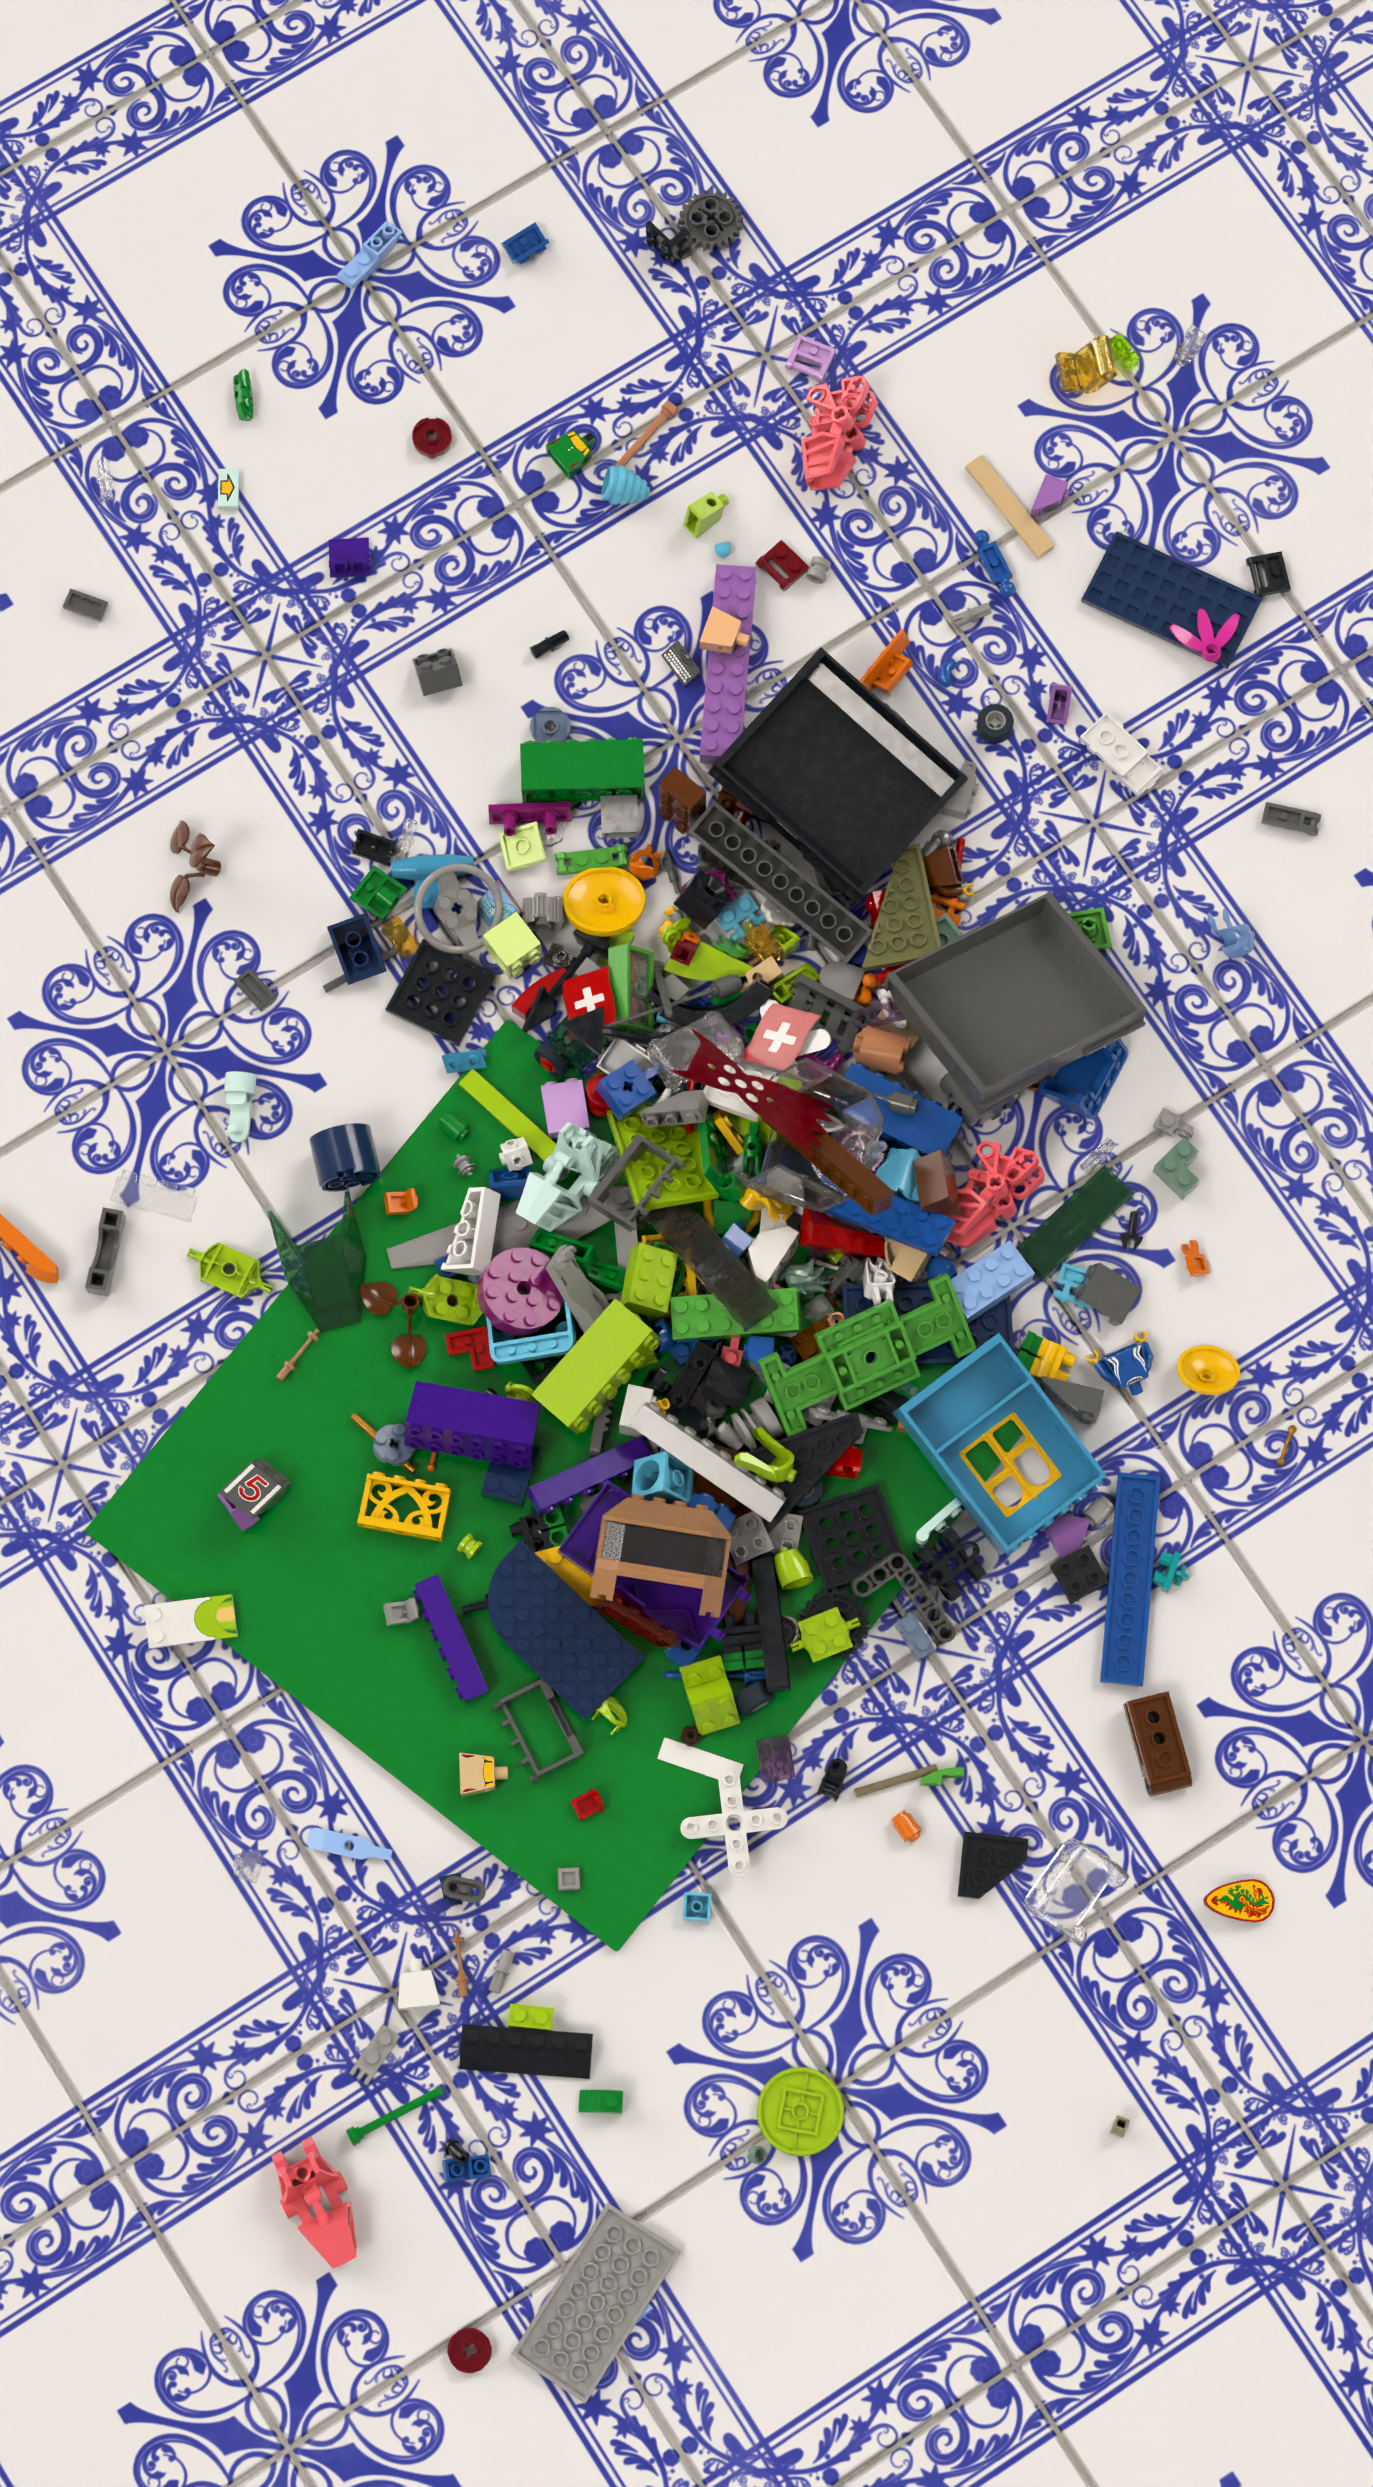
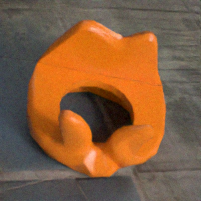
M647 844L644 850H637L629 861L631 874L642 881L650 880L657 876L660 869V862L657 857L664 854L663 852L653 853L650 844ZM641 856L649 857L653 862V868L645 865L639 858Z

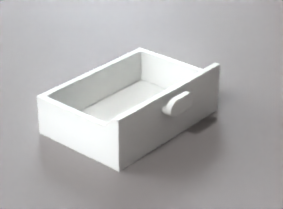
M619 1039L613 1040L596 1065L608 1075L632 1059L644 1072L653 1066L658 1071L662 1067L660 1063L646 1055L645 1052L647 1050L637 1043L633 1046L628 1041Z

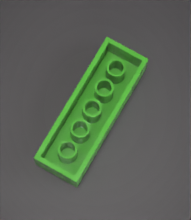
M797 1288L670 1297L673 1340L676 1342L802 1333L800 1297Z

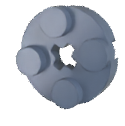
M545 707L532 717L530 732L537 743H545L547 740L565 742L570 736L571 723L568 716L559 708ZM548 723H552L556 729L549 732L545 727H548Z
M400 1423L382 1427L374 1437L373 1452L381 1462L390 1463L392 1466L406 1464L411 1459L415 1449L404 1446L405 1426ZM391 1442L398 1443V1449L390 1447Z

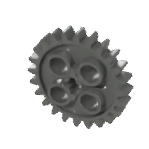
M709 189L708 194L701 190V196L694 193V200L688 198L687 204L682 205L683 211H680L681 218H679L680 231L686 228L690 232V244L695 242L696 249L701 245L703 246V251L707 247H710L711 252H713L714 247L721 251V245L728 248V241L735 243V237L740 236L739 231L742 230L741 223H743L742 209H738L739 203L733 204V197L727 199L726 192L720 196L719 190L715 194H712L711 189ZM708 206H713V207H715V208L712 209V210H709V209H707L706 207H708ZM726 218L729 219V221L722 222L721 219ZM699 219L701 222L695 223L693 220ZM708 232H715L716 234H715V235H708L707 233H708Z

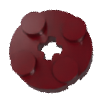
M424 418L413 428V445L420 454L434 459L444 454L450 448L452 443L451 429L440 418ZM428 434H436V440L429 441Z
M465 2328L451 2337L447 2353L451 2364L457 2370L464 2373H475L482 2370L489 2363L492 2355V2346L489 2338L482 2331L475 2328ZM469 2344H473V2349L476 2350V2353L471 2354V2357H467V2353L463 2352L464 2347H468Z

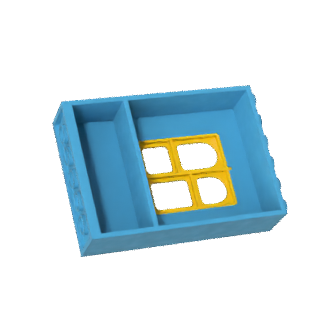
M999 1333L893 1412V1415L954 1496L962 1502L964 1509L999 1555L1006 1553L1008 1556L1021 1547L1019 1544L1021 1541L1025 1543L1038 1534L1036 1531L1038 1528L1042 1530L1053 1523L1055 1515L1059 1517L1071 1509L1069 1506L1071 1503L1073 1505L1079 1503L1088 1496L1086 1491L1096 1490L1104 1483L1102 1479L1107 1476ZM1013 1420L1024 1434L1025 1440L1010 1452H1005L993 1437V1432L1007 1421ZM981 1441L988 1443L1004 1465V1469L987 1482L981 1478L966 1458V1453ZM1029 1447H1033L1049 1468V1478L1041 1486L1030 1484L1013 1463L1014 1459ZM1009 1476L1016 1480L1022 1490L1021 1501L1012 1507L1003 1505L993 1494V1488Z

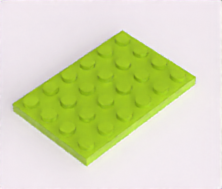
M655 1103L645 1105L620 1122L611 1110H607V1119L616 1147L618 1148L619 1157L636 1135L639 1134L685 1164L683 1169H673L670 1176L674 1180L672 1183L666 1180L656 1191L661 1197L659 1200L652 1197L644 1207L646 1210L719 1198L718 1192L703 1174L700 1134L696 1123H694V1130L691 1134L685 1133V1124L646 1128L639 1113L655 1105ZM647 1150L642 1153L636 1162L631 1161L624 1170L635 1207L668 1166V1163Z

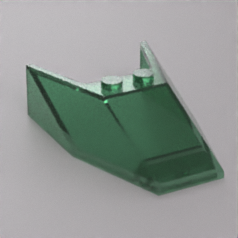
M349 1190L345 1191L341 1233L337 1236L310 1243L295 1245L273 1212L267 1211L285 1279L320 1332L362 1322L363 1301L360 1287L361 1284H365L367 1257Z

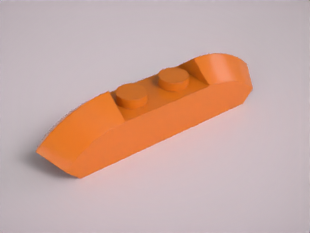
M0 1214V1242L3 1241L1 1245L9 1252L13 1250L18 1255L16 1257L17 1260L24 1266L28 1264L25 1271L27 1274L43 1282L58 1283L59 1269L57 1265Z

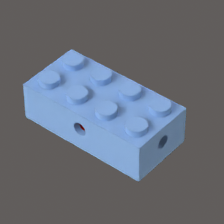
M1010 1240L951 1279L967 1324L1032 1281L1035 1274Z

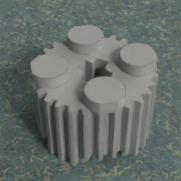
M538 892L535 893L533 898H523L522 920L531 931L540 932V929L551 928V931L562 929L564 922L563 897H548L547 893Z

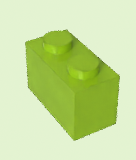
M510 2004L508 2027L552 2031L554 2008Z

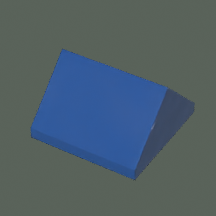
M530 1166L510 1172L508 1168L489 1170L490 1189L501 1194L500 1200L521 1198L527 1178L531 1172Z

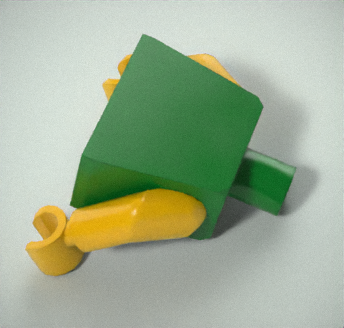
M719 1198L703 1201V1215L709 1227L714 1229L716 1234H723L724 1236L733 1223L739 1220L746 1225L743 1230L750 1233L760 1221L761 1210H748L739 1201L729 1202L727 1199Z

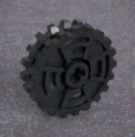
M833 1588L832 1592H828L827 1589L822 1590V1595L820 1596L817 1593L813 1595V1601L808 1600L806 1602V1609H803L801 1613L803 1619L800 1620H805L835 1607H838L840 1615L845 1622L856 1617L859 1621L855 1623L860 1622L861 1626L849 1630V1637L853 1647L832 1655V1660H836L837 1656L845 1659L848 1653L854 1655L857 1650L856 1647L861 1648L864 1643L863 1639H867L868 1631L866 1629H869L870 1621L866 1620L869 1615L868 1611L863 1610L864 1603L862 1601L857 1602L855 1594L849 1596L847 1590H843L841 1593L838 1592L837 1588Z

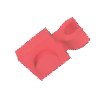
M741 1337L731 1338L730 1347L723 1346L720 1356L724 1361L736 1367H740L744 1351L738 1350Z

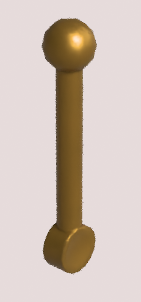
M1290 1425L1288 1428L1289 1434L1280 1458L1276 1461L1278 1466L1285 1464L1284 1458L1292 1435L1297 1430L1294 1425Z

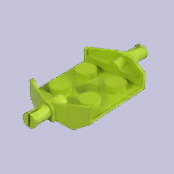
M217 1242L201 1253L190 1248L187 1253V1257L197 1260L199 1263L201 1282H207L239 1297L240 1300H243L257 1289L269 1294L273 1290V1285L267 1284L261 1279L259 1260ZM228 1264L234 1265L235 1271L232 1274L224 1273V1267Z
M436 1274L422 1289L409 1287L408 1293H413L422 1300L423 1310L427 1317L472 1326L483 1313L477 1300L478 1284L440 1277ZM449 1295H453L457 1299V1304L454 1307L447 1303Z

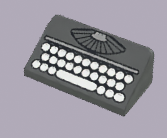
M678 640L661 654L684 687L701 676V670Z

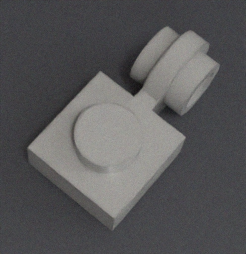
M1164 1107L1153 1125L1154 1128L1170 1137L1175 1130L1178 1131L1179 1137H1185L1187 1140L1194 1135V1128L1187 1123L1178 1125L1182 1117Z

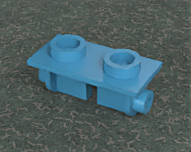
M481 1048L448 1053L441 1056L447 1074L487 1067L484 1059L487 1056L486 1050Z

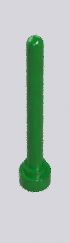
M437 2087L361 2128H354L353 2126L347 2129L346 2132L352 2145L359 2144L364 2135L443 2095V2088Z

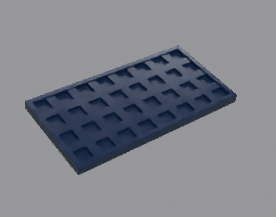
M1116 531L1081 602L1202 657L1201 652L1192 650L1177 640L1169 628L1170 625H1177L1201 640L1197 628L1198 610L1202 608L1210 619L1215 639L1224 623L1232 615L1238 614L1240 618L1234 635L1221 648L1222 655L1220 659L1213 662L1228 669L1263 598Z

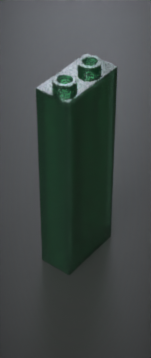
M1106 1165L1098 1170L1016 1248L1034 1271L1033 1277L1036 1280L1040 1279L1044 1283L1063 1265V1262L1065 1263L1133 1199L1134 1193Z

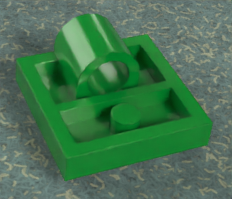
M373 866L351 894L350 900L384 922L407 892V888L376 866Z

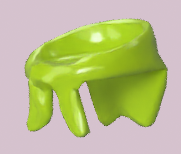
M608 1697L595 1710V1714L591 1718L594 1720L596 1717L603 1715L610 1722L617 1725L610 1733L611 1735L619 1732L621 1727H625L627 1723L626 1712L617 1699L613 1697ZM611 1711L619 1717L620 1721L614 1717Z

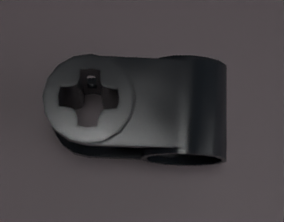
M837 1758L829 1763L817 1795L823 1794L833 1798L835 1802L838 1801L847 1773V1764L844 1760ZM837 1763L841 1764L844 1768L843 1773L839 1775L834 1774L831 1770V1767Z

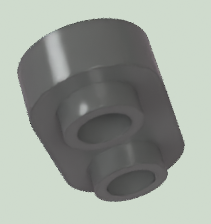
M450 1876L443 1883V1892L451 1899L477 1903L483 1900L486 1894L484 1884L478 1880ZM455 1884L458 1889L452 1892L449 1889L450 1885ZM476 1888L479 1890V1894L473 1896L471 1890Z

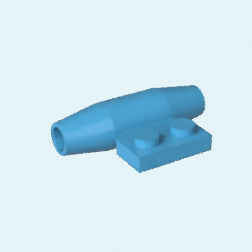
M439 854L413 856L391 861L392 878L417 880L413 888L415 902L416 894L421 884L432 872L450 864L474 866L473 857ZM454 872L456 877L470 874L466 872ZM437 880L428 888L423 899L422 909H434V903H436V899L439 896Z

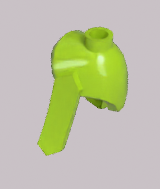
M762 1427L753 1429L754 1437L776 1456L775 1460L767 1465L748 1453H739L734 1458L735 1464L761 1475L766 1480L772 1482H784L787 1480L792 1483L797 1474V1471L793 1469L794 1454L775 1441Z

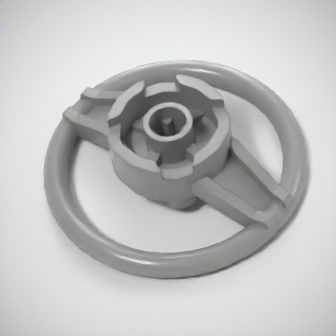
M450 864L432 872L423 881L416 894L414 916L421 935L430 945L446 953L465 954L484 946L483 936L480 939L478 938L473 921L477 917V902L468 890L461 888L454 872L473 874L489 887L494 898L495 913L488 931L501 923L503 902L498 886L483 870L468 864ZM436 880L438 881L439 896L436 899V903H434L435 915L441 923L452 928L462 946H452L439 941L429 932L424 923L422 915L423 899L428 888ZM454 903L460 905L458 912L451 910L454 907Z

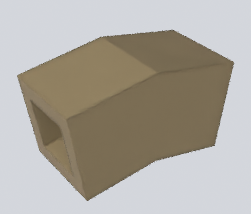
M1117 2115L1113 2121L1110 2133L1123 2138L1130 2120Z

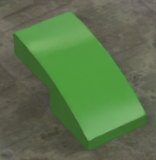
M964 1767L946 1768L932 1772L920 1779V1786H941L942 1778H963Z

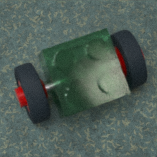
M568 1016L546 1038L553 1048L542 1044L534 1052V1057L540 1066L557 1078H561L568 1071V1068L583 1070L597 1055L578 1039L572 1040L570 1044H566L564 1037L569 1035V1031L562 1026V1023L568 1021ZM604 1036L602 1049L609 1042Z

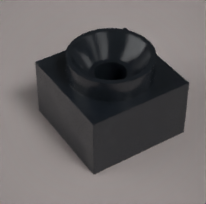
M700 869L685 885L673 904L705 930L720 914L731 895L717 877L705 874Z

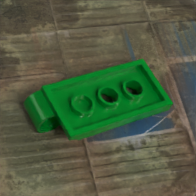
M706 1114L705 1122L698 1123L703 1174L722 1199L726 1198L729 1202H736L744 1196L745 1188L733 1173H728L727 1157L729 1155L725 1146L727 1139L717 1128L714 1119H710Z

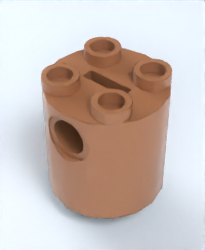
M867 1025L856 1035L852 1052L856 1064H862L876 1071H887L898 1076L899 1072H904L906 1061L903 1060L905 1052L909 1053L911 1041L908 1040L907 1035H897L888 1030Z

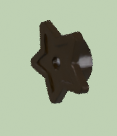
M824 1287L826 1294L822 1297L831 1309L835 1307L841 1309L842 1306L834 1294L830 1293L827 1287Z

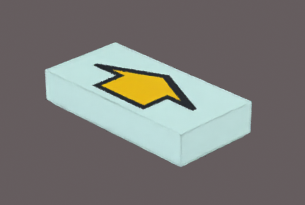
M219 469L218 509H239V469Z

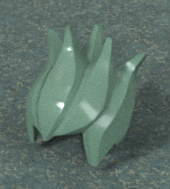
M814 1258L806 1264L788 1266L778 1279V1281H781L785 1278L789 1288H797L800 1300L802 1301L815 1300L816 1297L813 1293L818 1291L825 1293L826 1290L821 1286L830 1283V1281H822L826 1277H819L825 1268L821 1267V1265L814 1267Z

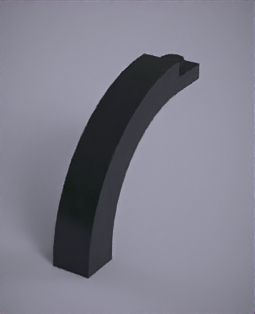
M756 976L744 992L730 1001L713 1006H693L682 1003L672 1007V1017H666L664 1010L660 1011L659 1016L673 1023L693 1028H716L730 1025L746 1018L759 1009L774 992L775 986ZM651 986L646 995V998L649 999L648 1002L654 1007L663 1006L658 989ZM669 997L670 1003L676 1001L673 998Z

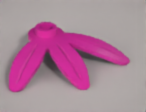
M1202 608L1198 610L1197 628L1201 640L1177 625H1170L1169 628L1183 645L1201 652L1204 660L1214 662L1220 659L1222 655L1221 648L1234 635L1240 616L1238 614L1232 615L1221 627L1215 639L1210 619Z

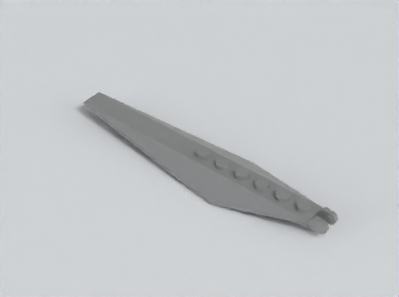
M629 1186L611 1187L609 1189L610 1196L604 1202V1205L614 1211L635 1208ZM583 1195L579 1200L583 1210L551 1232L579 1240L610 1222L611 1219L592 1208L587 1199L588 1197ZM520 1200L499 1207L491 1258H495L501 1252L511 1248H530L529 1243L537 1229H543L516 1213ZM459 1222L388 1248L387 1252L391 1269L435 1265L434 1260L448 1254L446 1253L448 1246L453 1244L456 1235L454 1229Z

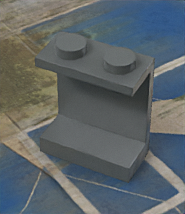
M1102 1263L1090 1265L1085 1272L1086 1278L1084 1282L1080 1283L1075 1290L1077 1295L1074 1301H1083L1110 1318L1108 1321L1114 1326L1122 1325L1141 1288Z

